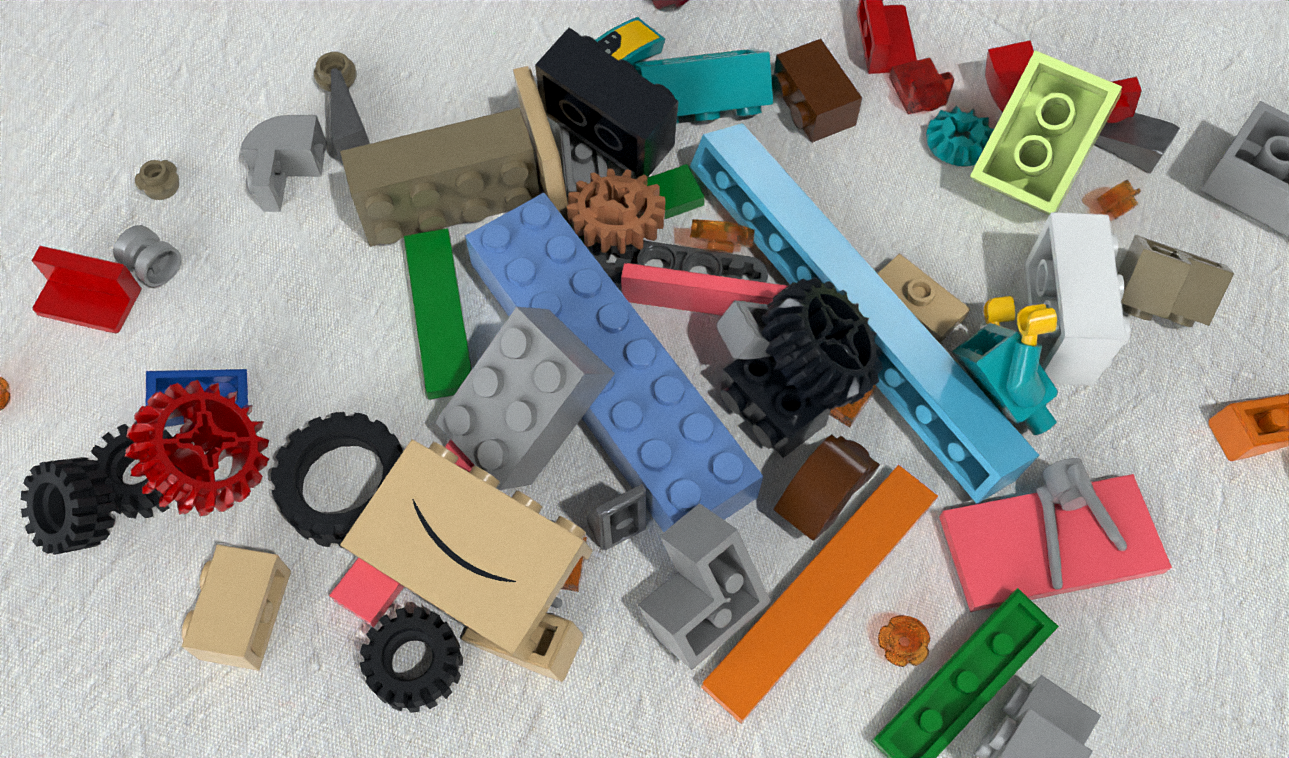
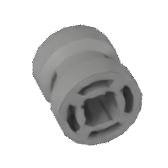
M135 225L125 230L119 236L113 248V255L116 261L124 264L129 270H135L137 277L152 287L161 286L169 282L181 265L180 252L171 244L160 241L156 233L143 225Z

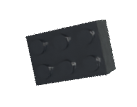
M569 27L535 64L538 92L546 116L622 169L631 170V175L635 178L642 175L649 177L674 147L678 100L675 99L672 92L661 84L654 85L641 76L635 67L626 60H617L605 52L592 37L587 35L581 36Z

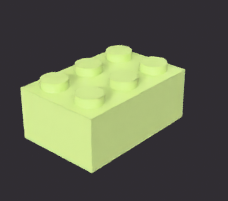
M1035 50L970 177L973 181L1046 215H1050L1051 212H1058L1119 100L1122 86Z

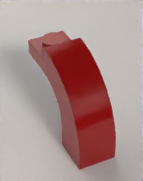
M1031 40L988 49L985 78L991 96L1002 113L1034 53ZM1137 76L1112 81V83L1122 86V91L1107 120L1108 123H1117L1134 116L1142 92Z

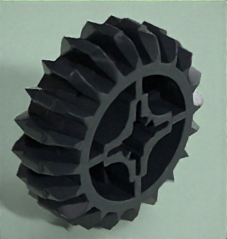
M816 277L809 281L801 279L797 283L793 282L775 295L773 301L767 305L768 311L762 316L766 327L761 332L763 338L770 343L765 352L774 357L777 363L774 369L781 370L785 375L786 386L794 385L797 388L800 399L809 397L815 407L825 405L832 410L836 407H843L849 403L857 402L879 382L878 373L883 370V366L878 358L883 352L875 344L874 339L877 333L870 329L867 323L869 318L864 317L859 311V303H852L848 300L845 290L837 292L833 283L830 281L822 283Z

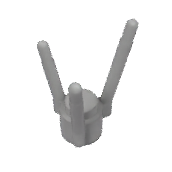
M1079 458L1060 460L1045 468L1042 475L1046 485L1036 490L1043 506L1052 586L1057 590L1063 587L1054 504H1060L1065 511L1076 510L1088 505L1117 549L1120 551L1127 549L1125 540L1096 495L1082 460Z

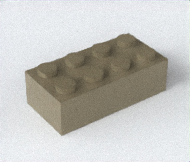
M520 107L340 151L350 194L370 247L379 244H392L403 239L406 235L440 230L466 222H478L489 216L509 212L540 195L534 150Z

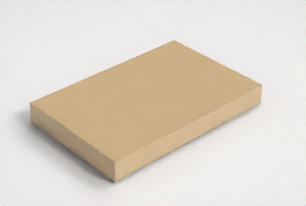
M528 66L513 69L520 109L533 146L536 170L543 193L547 195L567 221L568 203L560 155L532 70Z

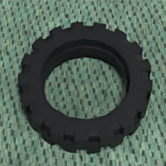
M345 412L331 413V418L324 420L319 416L308 422L310 426L301 431L299 428L288 437L291 442L287 447L281 446L276 455L278 466L277 468H272L271 481L275 485V490H272L273 498L284 517L302 537L307 540L312 538L318 545L330 547L331 543L340 546L373 495L362 506L346 513L325 514L316 511L306 503L303 496L304 479L311 465L325 453L339 447L359 446L374 452L380 458L383 466L382 479L377 487L378 490L403 453L397 437L394 433L391 434L384 423L377 419L375 422H372L367 415L354 412V416H346Z

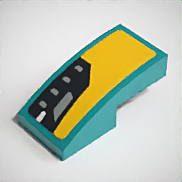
M636 17L612 28L595 40L605 52L617 60L623 59L633 65L634 62L661 53L666 39L639 17Z

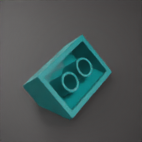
M751 48L634 62L633 64L641 76L654 85L661 84L672 92L675 99L678 100L677 123H679L678 116L695 114L696 121H705L720 118V111L736 109L738 116L762 113L761 106L773 105L769 51Z

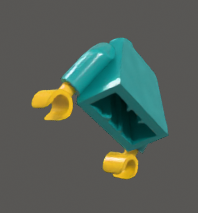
M1013 297L992 298L983 307L984 319L987 325L951 352L977 386L1005 417L1016 423L1023 421L1033 435H1040L1051 429L1058 421V418L1047 404L1058 395V390L1039 363L1042 345L1037 344V336L1039 334L1052 333L1056 330V311L1053 308H1046L1045 304L1022 308L1017 314L1018 329L1023 335L1021 337L1017 331L1000 326L1001 322L1015 320Z

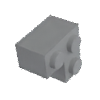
M700 503L659 536L678 572L638 604L656 639L691 670L771 603L738 530Z
M1041 675L1027 687L1021 683L1015 687L1002 708L1009 716H1006L996 729L992 727L987 732L974 755L979 758H1089L1093 751L1084 744L1101 715Z

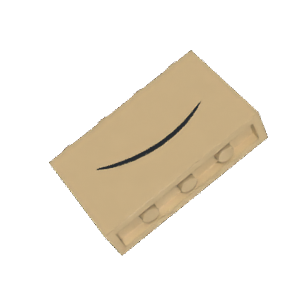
M411 439L340 546L526 663L537 645L530 640L531 636L579 559L582 557L588 560L593 552L583 540L586 532L562 516H559L554 523L540 515L539 512L543 507L520 491L516 490L513 496L510 497L496 489L500 481L483 469L473 466L471 471L467 472L457 466L455 463L459 459L458 456L442 445L433 441L430 447L427 448Z

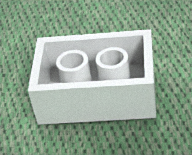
M1051 212L1025 262L1029 306L1045 304L1046 308H1053L1057 315L1056 330L1052 333L1039 334L1037 336V344L1042 345L1039 363L1053 384L1094 386L1105 369L1111 366L1113 358L1121 347L1128 343L1130 337V321L1127 316H1123L1121 304L1124 294V279L1122 275L1117 274L1115 262L1118 253V238L1116 234L1111 233L1109 215Z

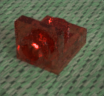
M930 57L892 66L889 79L908 115L922 111H934L942 106H946L955 81L951 72L939 74Z

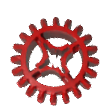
M198 380L190 382L185 389L179 383L170 385L166 389L165 394L162 392L154 393L147 401L148 406H141L135 413L134 420L137 423L132 424L127 430L126 436L135 443L126 449L125 457L140 461L131 469L130 476H146L149 480L142 487V494H149L157 489L162 493L159 498V507H166L173 500H176L179 515H186L195 506L200 517L209 515L214 511V507L219 512H225L234 505V501L242 502L250 495V488L256 487L261 482L263 476L259 471L265 468L269 461V458L260 452L268 447L270 440L256 435L263 428L264 421H251L248 417L252 412L253 405H245L240 408L235 403L237 391L230 392L226 397L220 395L219 383L211 384L204 391ZM183 416L184 425L180 428V433L171 439H163L166 421L174 417ZM225 457H233L232 468L228 478L215 482L214 472L219 469L218 462L222 461ZM175 466L179 467L184 472V474L181 471H179Z

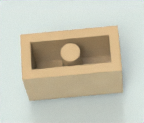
M217 544L212 560L207 561L200 575L201 592L195 609L191 610L184 620L182 626L183 643L181 647L198 660L260 671L291 570L276 554Z

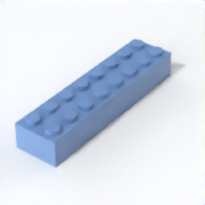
M545 193L465 235L471 265L508 316L512 314L516 307L549 309L615 373L583 415L582 419L633 489L643 484L646 489V508L663 532L699 503L725 520L758 498L763 475Z

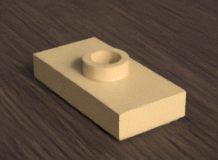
M900 253L877 273L939 343L969 314L970 308Z

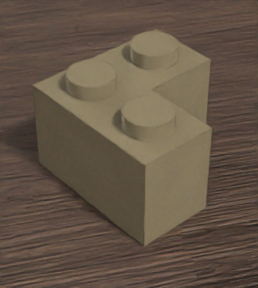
M1135 235L1118 271V274L1122 275L1124 279V294L1121 300V304L1125 305L1123 311L1147 321H1151L1153 316L1156 315L1187 327H1193L1195 321L1210 326L1233 278L1234 272L1227 265Z

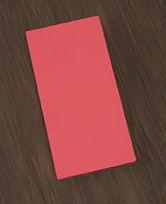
M1134 474L1091 482L1096 495L1127 544L1125 551L1117 549L1088 505L1076 510L1065 511L1060 504H1054L1063 587L1059 590L1054 589L1052 586L1043 506L1037 493L942 511L939 518L970 612L999 607L1017 588L1030 600L1164 574L1170 570L1172 566Z

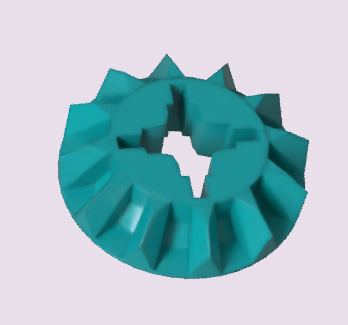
M956 105L950 112L940 110L936 118L930 120L926 132V141L932 153L940 160L955 166L976 165L994 129L989 127V117H977L974 108L968 113L962 112ZM955 130L960 133L965 131L971 132L968 139L965 136L953 138Z

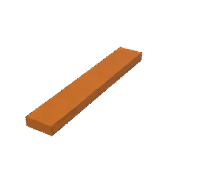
M898 465L702 682L701 688L742 724L935 503L938 495Z

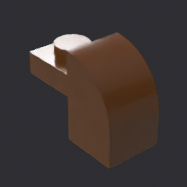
M831 434L802 465L773 510L814 541L835 522L851 496L873 477L880 464L870 457L869 452L861 444L847 440L843 436L836 438Z

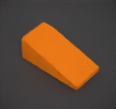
M1289 394L1231 403L1209 419V427L1229 461L1247 459L1289 446Z

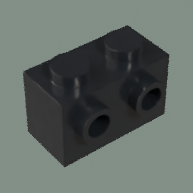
M773 356L756 359H736L723 369L721 383L722 399L735 414L742 413L753 425L752 429L755 436L766 448L771 449L773 447L784 458L826 426L831 410L825 405L815 407L809 397L800 399L797 388L794 385L786 386L785 375L781 370L774 369L777 363Z

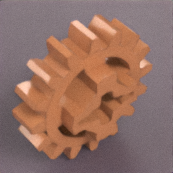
M608 169L607 176L601 178L593 172L590 173V183L579 180L576 182L577 192H569L567 221L568 224L572 225V229L578 237L584 235V245L586 247L592 246L597 242L601 244V252L606 253L610 246H617L620 254H624L626 252V245L632 244L640 250L643 249V238L652 241L657 239V229L664 228L665 197L659 196L660 187L658 184L647 186L648 176L646 175L633 179L631 178V170L626 169L622 176H616L613 169Z

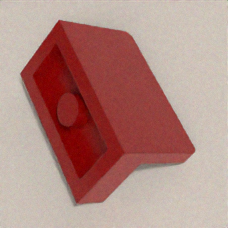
M859 0L856 13L868 74L914 72L918 62L906 7L904 5H883V0Z
M39 246L31 260L47 279L45 286L32 307V310L41 317L117 334L123 327L142 290L124 264L45 246Z

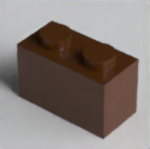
M821 38L776 55L774 74L771 76L772 89L777 98H783L791 111L794 124L798 129L804 130L812 143L856 126L862 96Z

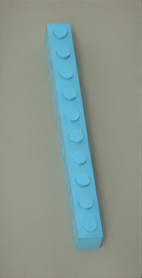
M743 123L702 135L690 168L789 284L797 283L801 279L809 281L816 277L822 283L828 281L833 283L837 292L845 290L849 301L859 303V311L864 317L869 318L867 323L870 329L877 333L874 339L875 344L883 352L878 358L882 363L883 370L878 373L879 382L875 385L976 504L1014 483L1040 455Z

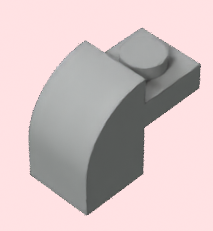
M281 115L267 119L255 126L243 140L240 150L249 167L247 177L248 188L251 194L256 195L263 212H281L287 176L321 177L327 141L317 115Z

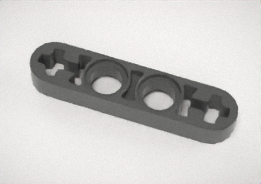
M643 240V249L639 250L632 244L626 245V252L624 254H620L617 246H610L606 253L601 252L600 243H596L593 248L594 258L611 280L621 284L624 263L633 264V256L637 257L638 265H645L651 259L660 258L669 263V269L690 272L695 266L705 265L710 267L716 276H722V271L728 270L727 277L742 279L743 274L752 275V281L767 283L768 271L764 263L751 256ZM611 254L619 255L615 264L607 263Z

